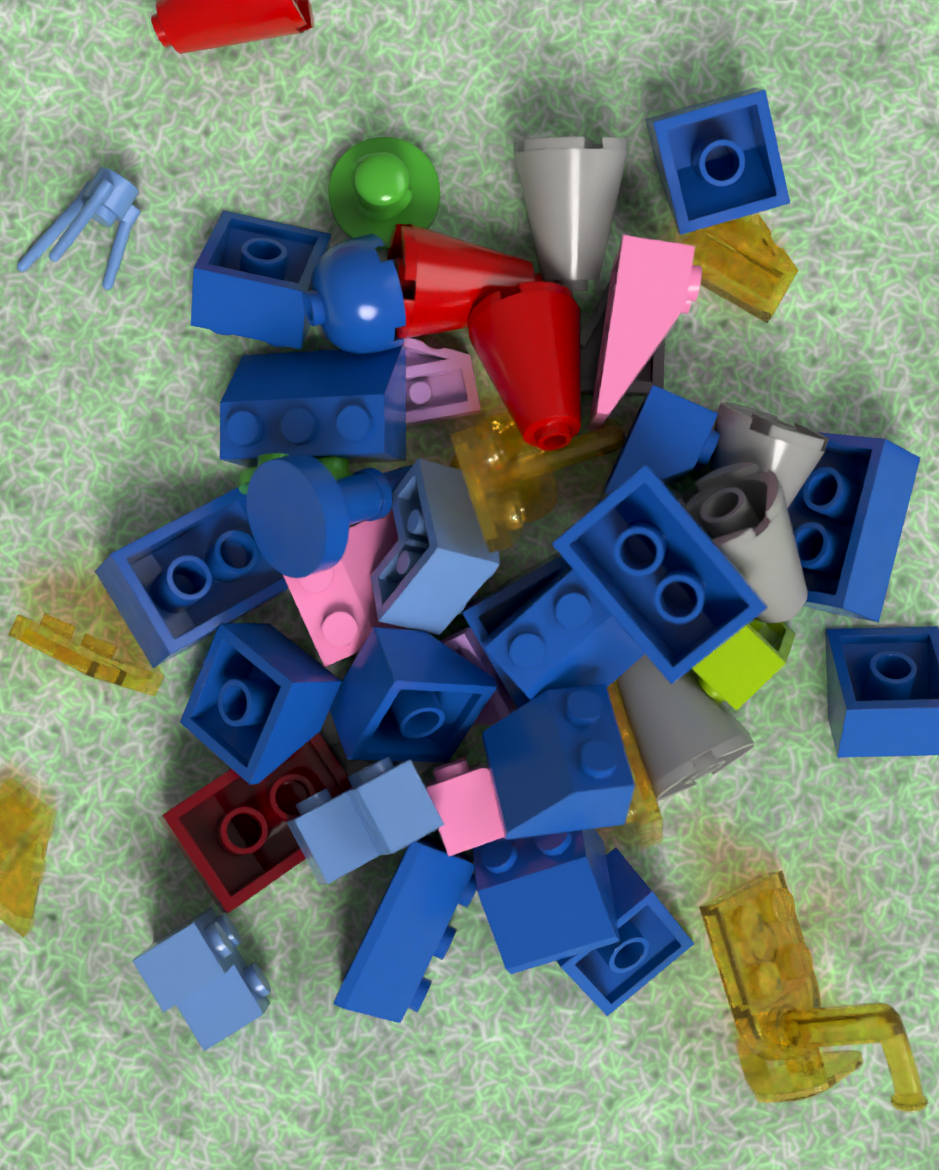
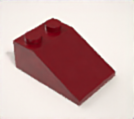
M317 733L260 783L248 784L231 768L161 815L158 819L221 913L228 914L305 860L287 824L288 821L300 815L296 804L326 788L331 797H334L352 786L347 778L348 775L320 733Z

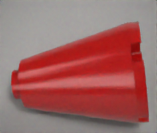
M156 0L157 13L151 16L154 31L161 44L166 48L172 45L179 54L301 34L314 28V16L310 0Z
M410 223L395 224L391 234L387 260L392 259L396 268L406 314V326L395 328V337L406 339L468 328L467 320L473 308L488 295L500 290L501 298L503 299L520 293L518 287L520 283L530 281L542 282L541 274L534 273L531 261Z
M530 281L518 284L520 290L518 294L502 299L499 290L488 295L473 308L467 320L469 340L525 443L538 447L543 451H554L567 446L581 427V315L573 293L567 287L553 282Z

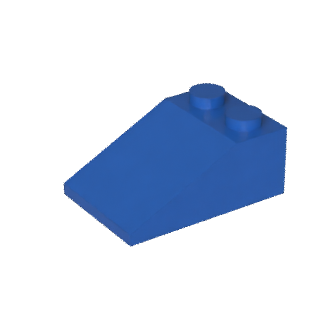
M239 487L111 553L95 570V573L153 669L216 633L220 623H233L289 589L283 574L268 563L254 540L247 515V495L241 493Z

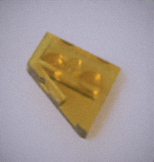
M759 214L754 216L748 215L692 231L684 243L685 245L695 246L692 265L702 266L701 286L765 323H768L799 271L785 250L773 242L771 231Z
M44 613L41 622L20 614L17 615L8 634L9 636L92 678L156 696L165 676L115 654L118 646L89 633H85L83 639L73 635L77 627L76 625L48 613Z
M11 778L7 779L0 788V920L19 935L25 937L34 928L36 917L33 916L39 887L44 879L47 864L46 852L48 842L52 839L57 812L15 779Z

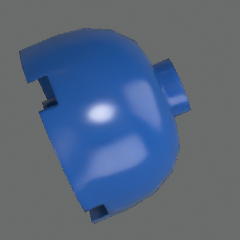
M374 233L348 239L329 249L318 259L312 271L311 290L303 293V305L310 325L312 327L320 325L330 342L343 351L358 355L398 348L404 343V338L395 337V328L406 326L404 300L399 278L392 259L380 261L374 248L385 246V244Z

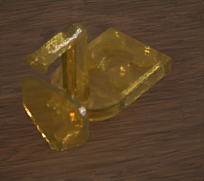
M508 411L475 421L471 425L450 434L456 453L449 467L462 470L489 554L512 547L522 533L525 523L541 519L552 511L558 499V485L553 471L619 450L623 446L626 437L623 426L617 420L607 419L601 428L575 436L567 446L554 451H543L538 447L525 443Z
M783 870L762 874L699 906L731 1013L740 1035L737 1049L747 1087L757 1102H791L819 1095L864 1064L862 1053L858 1050L820 1052L819 1047L881 1043L894 1086V1094L890 1098L891 1105L895 1109L904 1112H917L926 1108L928 1105L927 1097L922 1093L921 1080L907 1033L899 1013L893 1007L886 1003L876 1002L821 1008L820 992L813 970L812 956L805 944L795 912V901L788 890ZM766 1060H784L785 1064L768 1068Z

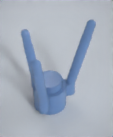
M100 167L92 181L86 182L78 197L17 263V269L21 272L26 271L64 230L65 232L49 253V259L53 262H57L91 218L106 227H111L114 221L117 220L120 223L102 282L103 288L110 290L114 285L131 228L141 213L139 209L132 205L139 194L138 189L116 172Z

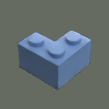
M418 458L392 492V509L399 540L370 577L379 622L440 635L455 616L463 611L466 603L483 583L495 573L496 568L500 565L499 552L495 545L488 516V506L484 499L479 475Z
M386 757L348 776L347 778L352 787L344 792L331 797L326 788L296 804L300 815L288 821L287 824L318 884H329L380 855L393 854L444 825L411 760L393 766L390 758Z
M212 907L153 942L132 960L163 1013L176 1005L203 1051H206L262 1016L270 1005L266 995L271 993L270 985L258 965L252 963L247 966L236 946L241 944V938L230 918L226 914L217 917Z

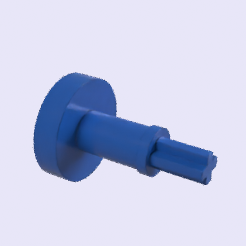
M292 454L262 463L253 473L247 491L248 521L260 552L274 569L291 578L307 577L334 567L341 560L346 550L349 538V525L365 520L375 521L386 517L392 507V492L413 465L384 473L375 468H365L356 471L351 476L335 480L330 471L320 461L306 454Z

